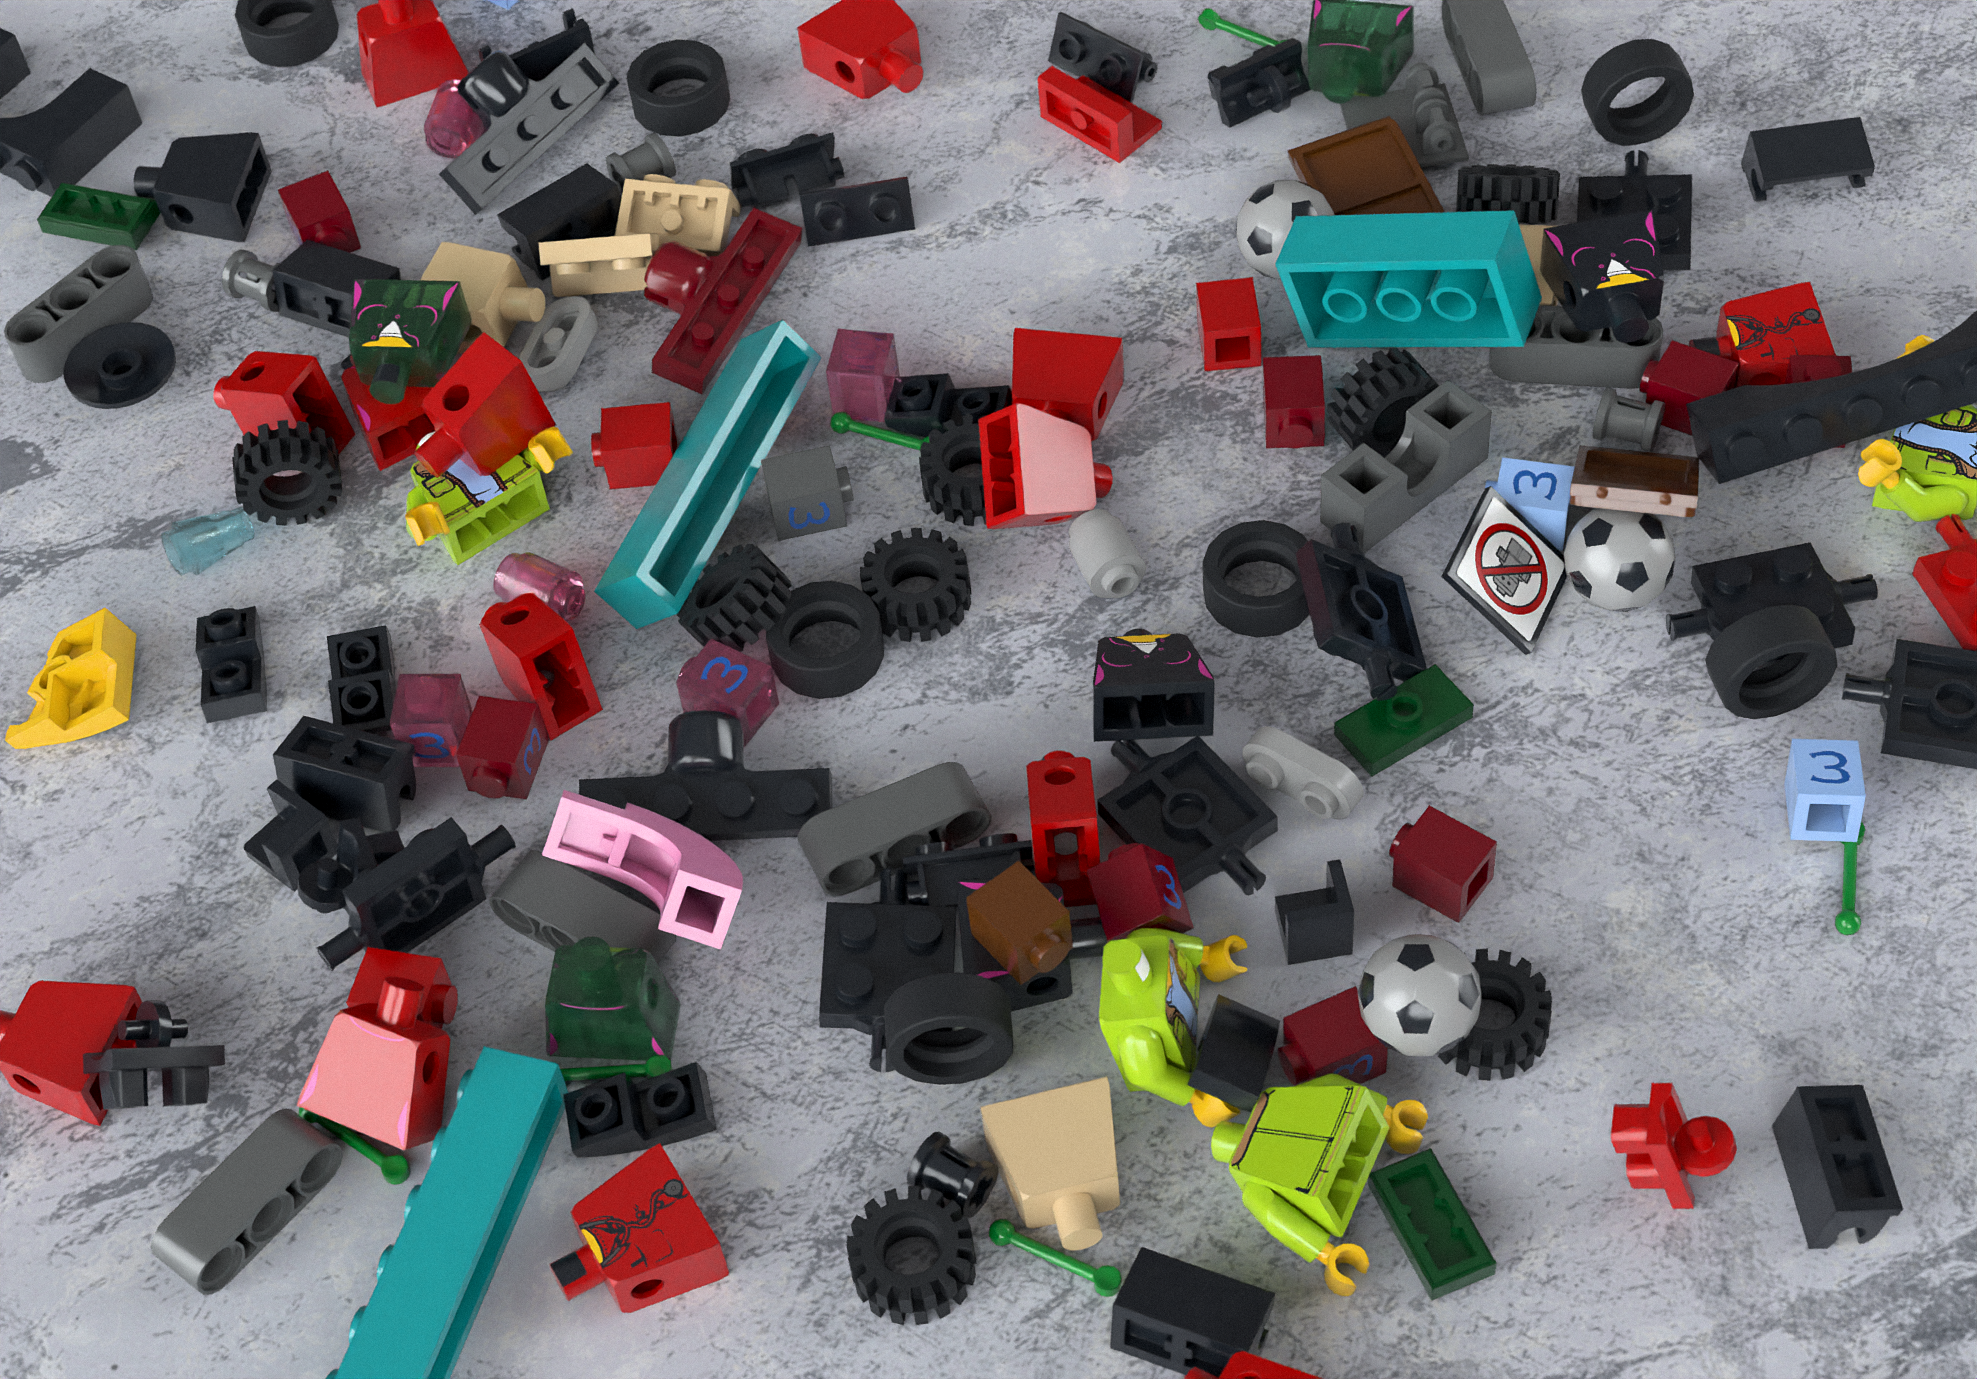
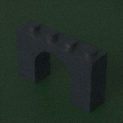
M0 28L1 100L31 74L16 35ZM89 68L53 101L39 110L18 117L0 118V173L18 181L29 191L37 190L50 197L53 196L61 183L72 185L78 183L142 125L128 85Z

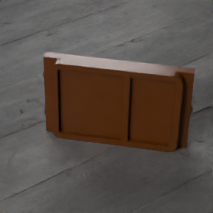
M1390 116L1288 150V158L1300 182L1308 183L1321 192L1332 208L1334 215L1445 212L1399 125Z
M1579 445L1571 481L1569 503L1583 507L1694 517L1698 500L1699 458Z

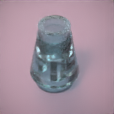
M242 507L172 522V529L161 533L163 548L174 570L181 576L189 572L199 575L244 545L245 542L255 538L253 525Z

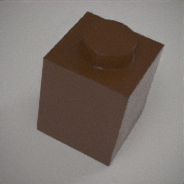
M1017 861L966 897L971 934L1020 985L1039 972L1046 973L1056 968L1064 960L1068 951L1073 948L1070 912L1020 861Z

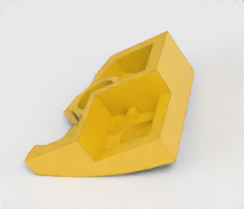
M103 608L59 631L47 653L48 658L45 666L35 676L27 691V694L34 698L37 703L26 722L20 725L9 726L5 741L15 749L67 743L98 734L128 721L137 634L107 608Z

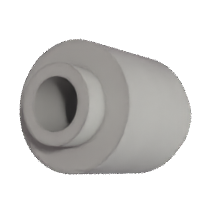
M1104 509L1090 510L1076 518L1068 532L1070 537L1069 550L1092 593L1100 598H1122L1132 593L1145 575L1146 564L1123 522Z

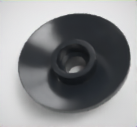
M138 322L113 324L89 334L72 349L64 364V381L71 395L87 406L100 409L123 408L146 400L167 383L175 368L176 353L170 338L163 331L152 325Z

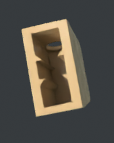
M441 242L402 310L400 318L408 334L417 337L419 346L431 356L462 354L483 332L504 347L518 321L538 322L542 319L545 312V297L541 289L528 288L516 260L510 255L451 242ZM457 284L443 311V300L446 292ZM422 305H424V306H430V307L434 308V309L436 310V312H437V319H436V321H435V313H434V311H433L432 309H430V308H428V307H417V306H422ZM469 323L459 344L457 345L454 351V344L457 332L464 325ZM410 336L411 339L417 343V340L414 337Z
M1102 1077L981 1106L987 1149L994 1164L998 1166V1172L1025 1227L1036 1229L1056 1224L1061 1244L1067 1250H1082L1098 1243L1103 1234L1097 1214L1114 1210L1120 1205L1108 1078Z

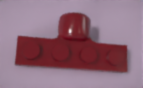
M753 207L725 251L718 256H707L705 253L677 241L662 243L647 267L644 277L647 287L644 289V296L648 301L681 316L652 358V373L699 394H703L801 244L803 228Z

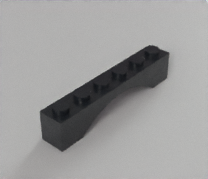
M1977 311L1958 327L1938 340L1908 355L1875 367L1809 382L1779 385H1743L1687 403L1686 406L1697 457L1718 484H1722L1976 403Z

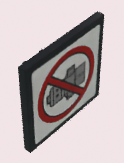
M1490 486L1484 489L1441 577L1521 652L1527 655L1532 653L1567 575L1564 555Z

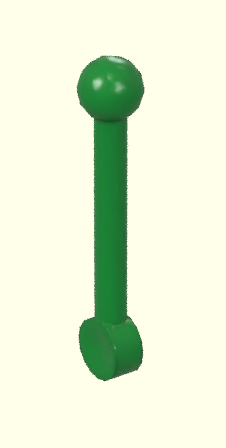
M1205 8L1198 17L1200 25L1207 30L1213 31L1218 28L1263 47L1268 44L1275 46L1287 40L1284 39L1279 42L1221 19L1218 13L1209 8Z
M846 412L835 413L830 421L831 428L838 434L852 431L920 451L923 442L929 443V436L921 440L852 420L851 416Z
M1862 822L1857 842L1840 841L1844 844L1842 911L1837 914L1834 922L1836 930L1846 936L1857 933L1862 924L1860 916L1855 912L1857 848L1863 842L1866 831Z
M654 1055L647 1060L646 1064L560 1068L564 1081L607 1079L624 1072L629 1078L647 1077L649 1079L671 1071L672 1065L668 1057Z
M299 1107V1115L310 1124L318 1123L381 1167L383 1177L388 1183L398 1185L408 1179L410 1168L403 1156H387L346 1126Z
M1007 1219L995 1220L990 1225L988 1234L995 1245H1014L1094 1282V1289L1101 1296H1114L1121 1289V1274L1114 1266L1105 1265L1097 1269L1015 1231L1014 1225Z

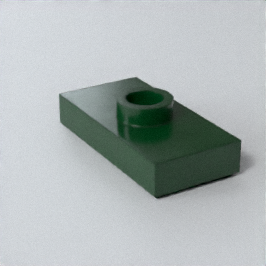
M61 183L38 216L37 221L42 233L111 246L125 245L133 250H137L161 213L154 199Z
M1436 664L1398 685V690L1394 697L1384 701L1374 699L1334 722V736L1371 777L1473 718L1474 704Z
M1431 1148L1369 1174L1368 1187L1431 1301L1495 1275L1497 1263Z

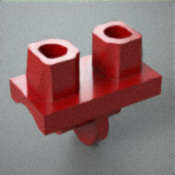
M1651 1083L1649 1104L1614 1105L1611 1142L1617 1154L1627 1153V1178L1632 1189H1664L1673 1209H1694L1695 1197L1687 1180L1688 1173L1701 1177L1716 1175L1727 1169L1735 1158L1737 1151L1736 1139L1727 1123L1711 1116L1695 1117L1688 1121L1673 1083Z

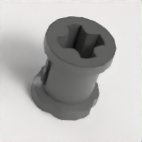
M654 132L645 137L644 144L622 155L614 152L605 157L608 173L612 181L617 184L621 195L625 179L643 180L645 175L650 174L668 178L676 175L675 163L669 149L659 135Z
M240 249L234 252L227 260L223 269L222 287L224 292L233 298L247 296L260 301L266 310L279 312L276 290L272 289L274 283L272 270L280 263H276L273 266L259 261L257 256L248 250ZM239 273H247L246 278L241 277Z
M1607 387L1603 392L1596 413L1593 439L1602 441L1606 436L1641 444L1642 450L1652 452L1658 439L1666 403L1655 400L1650 404L1617 396L1616 389Z

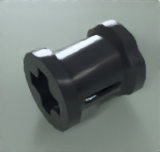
M938 1131L927 1137L914 1155L907 1173V1184L910 1186H920L921 1190L928 1188L929 1190L934 1189L942 1192L946 1200L951 1201L953 1199L961 1207L962 1217L972 1218L988 1200L997 1181L998 1166L990 1161L982 1160L977 1162L953 1148L950 1138Z

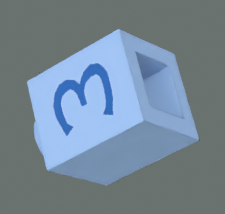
M1502 457L1498 481L1487 480L1485 488L1493 487L1559 551H1563L1570 511V488L1575 466Z
M1792 739L1784 783L1790 840L1857 842L1866 798L1858 741Z

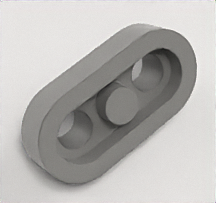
M564 297L546 307L542 319L535 324L518 357L525 366L538 392L557 391L570 382L597 332L598 319L589 302L583 297Z
M1269 726L1261 727L1243 747L1242 756L1246 764V771L1255 783L1263 788L1276 789L1301 802L1310 813L1319 818L1344 819L1363 797L1364 790L1360 780L1346 765L1282 730Z

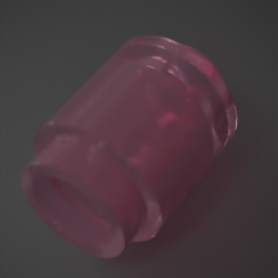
M448 80L439 86L423 127L425 142L429 149L441 157L451 159L457 158L476 141L482 125V120L458 94L457 87L461 80Z
M534 553L509 554L502 560L495 573L493 582L494 592L502 598L503 602H510L524 593L533 592L566 622L575 619L585 604L586 594L581 575Z

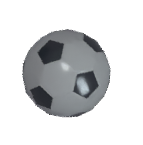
M1275 180L1257 188L1245 200L1238 214L1235 230L1239 250L1250 267L1261 275L1281 280L1275 263L1296 216L1334 215V212L1324 195L1310 184L1296 180Z
M1594 508L1576 523L1567 539L1564 550L1566 575L1576 592L1590 605L1617 612H1628L1644 607L1659 596L1672 578L1676 562L1674 540L1665 524L1651 513Z
M1406 935L1386 943L1372 954L1362 971L1358 987L1361 1017L1372 1034L1386 1048L1406 1056H1434L1454 1048L1468 1036L1476 1023L1482 1001L1479 974L1466 954L1455 944L1433 935Z

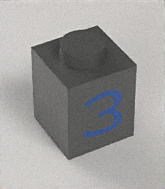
M830 445L761 460L778 541L847 527L843 503L854 501L847 466L835 467Z

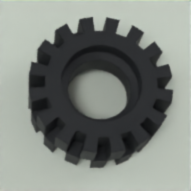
M1487 164V166L1471 165V167H1461V169H1458L1456 212L1515 211L1519 225L1520 223L1538 224V222L1548 223L1551 220L1555 221L1558 215L1560 173L1557 170H1550V168H1535V166L1530 165L1516 166V164H1506V166Z
M1390 348L1387 355L1382 350L1373 353L1372 362L1369 364L1365 359L1356 363L1358 371L1353 376L1346 372L1340 379L1345 384L1344 387L1334 388L1330 395L1334 402L1327 404L1326 411L1330 415L1327 419L1353 451L1365 443L1385 458L1389 450H1393L1402 437L1406 424V411L1439 386L1410 352L1406 350L1401 352L1398 348Z
M972 415L962 416V426L956 427L952 419L944 422V434L934 429L928 434L929 443L923 442L921 445L919 465L923 495L926 503L930 502L931 510L936 515L944 510L946 521L955 523L957 517L961 515L963 516L964 526H974V517L982 516L985 525L983 475L962 477L953 473L965 465L982 464L979 424H973Z
M288 420L277 421L278 429L271 430L267 423L258 426V437L248 431L242 436L243 445L236 444L234 457H232L236 499L238 504H243V511L251 516L257 512L258 521L267 523L271 516L276 517V525L287 526V518L295 517L297 525L307 523L306 514L311 513L318 519L325 515L324 506L330 509L334 508L337 504L336 496L341 497L342 494L341 470L336 442L331 436L326 438L325 430L317 426L309 433L307 422L298 421L296 428L293 429L289 428ZM287 470L301 471V473L292 476L272 475Z
M911 528L912 537L903 538L901 530L891 533V544L888 545L881 538L874 543L875 554L867 551L863 557L864 567L860 566L862 592L871 598L879 611L882 633L891 638L896 629L899 630L900 641L911 642L912 633L920 632L921 642L931 640L930 630L937 629L942 637L950 632L949 620L959 626L964 620L963 610L969 611L971 606L970 595L972 593L966 554L963 549L958 550L957 541L949 537L943 542L940 531L932 529L929 537L924 538L922 528ZM911 577H929L938 581L932 588L919 593H905L894 589L898 583Z
M747 543L745 547L742 545L733 547L730 556L725 551L717 557L718 563L713 567L709 563L702 570L705 574L700 580L697 579L692 591L677 614L680 618L678 619L680 625L714 657L718 655L719 657L727 658L731 651L736 655L743 651L746 642L752 646L760 639L758 633L763 628L769 631L775 624L771 620L773 616L782 615L786 608L782 602L790 599L792 593L789 590L792 586L791 581L758 546L755 547L753 544Z
M1488 948L1476 949L1475 962H1472V965L1479 974L1482 1000H1494L1510 1007L1515 1014L1514 1022L1505 1028L1495 1030L1483 1029L1474 1025L1462 1042L1454 1048L1438 1054V1057L1446 1065L1456 1057V1072L1466 1077L1471 1066L1479 1068L1478 1080L1490 1081L1491 1070L1498 1068L1502 1080L1514 1077L1515 1063L1525 1072L1533 1066L1534 1055L1541 1057L1545 1050L1552 1014L1551 990L1545 991L1546 979L1541 972L1531 976L1532 963L1523 957L1516 966L1510 965L1511 952L1500 950L1498 961L1488 960Z
M908 1186V1198L901 1200L898 1199L896 1188L885 1191L887 1205L880 1207L876 1200L872 1198L864 1205L867 1219L856 1215L851 1223L853 1236H847L848 1262L857 1294L863 1303L869 1300L871 1312L881 1318L885 1311L889 1310L892 1323L904 1325L906 1313H914L916 1325L928 1324L926 1311L935 1308L939 1318L942 1319L951 1313L949 1300L953 1299L961 1305L967 1297L965 1284L973 1286L976 1277L974 1264H977L968 1218H962L961 1207L953 1199L945 1206L943 1193L931 1189L927 1200L922 1199L920 1186ZM924 1237L935 1243L939 1249L937 1260L934 1265L920 1273L899 1274L892 1271L885 1262L888 1249L902 1239Z

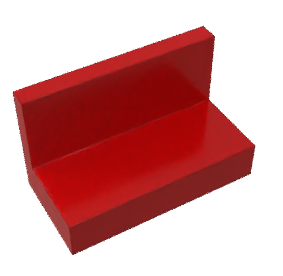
M1050 66L1037 77L1040 117L1118 163H1121L1162 129V120L1084 75L1076 80L1054 66Z

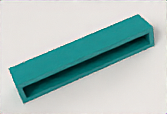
M783 319L740 340L594 590L599 597L636 629L679 613L762 465L761 460L765 459L822 358Z
M484 1046L474 1069H468L463 1074L457 1091V1107L449 1125L442 1126L434 1138L431 1148V1165L422 1185H415L408 1195L404 1209V1225L395 1245H388L381 1255L377 1268V1285L368 1305L361 1306L353 1317L349 1330L350 1345L339 1369H333L326 1379H450L564 1113L565 1103L563 1095L568 1093L558 1063Z

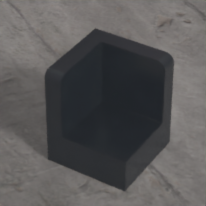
M275 780L266 789L278 815L244 844V850L251 860L295 892L298 889V878L301 871L311 863L334 857L337 854L338 844L326 815L283 783Z
M1340 859L1327 861L1326 888L1275 896V914L1288 965L1353 954L1354 908Z

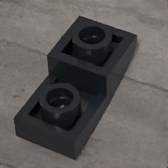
M949 373L895 377L884 421L889 428L924 438L928 437V434L934 429L944 434L943 423L951 419L956 427L963 425L962 416L972 415L973 424H979L978 419L982 418V416H987L1013 405L1012 391L1009 385L955 389Z
M256 606L238 610L224 608L208 616L197 618L195 652L202 669L200 705L206 722L212 723L267 711L264 651Z
M387 626L327 636L332 680L328 681L333 723L372 734L398 729L395 667L391 634Z
M1218 994L1197 1049L1199 1053L1187 1085L1251 1113L1260 1097L1278 1036L1280 1020Z
M697 1062L636 1084L624 1072L563 1095L572 1153L577 1158L608 1156L647 1150L659 1143L662 1146L717 1130L707 1075Z

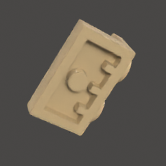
M654 174L645 175L643 180L625 179L615 236L658 233L659 246L666 241H677L701 251L707 256H718L726 249L731 216H740L741 204L725 184L714 180L701 179L697 180L695 185L676 184L671 178Z
M658 233L539 243L541 265H550L552 293L555 297L644 290L647 287L644 281L647 267L654 253L659 248Z

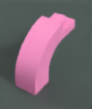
M567 790L563 791L542 856L612 878L636 889L658 907L660 911L659 930L718 949L722 948L742 892L743 876L736 863L719 847L698 833L662 815L630 803L626 804L624 810Z

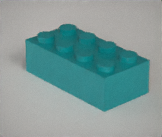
M1515 211L1296 216L1275 263L1308 348L1524 347L1542 300Z

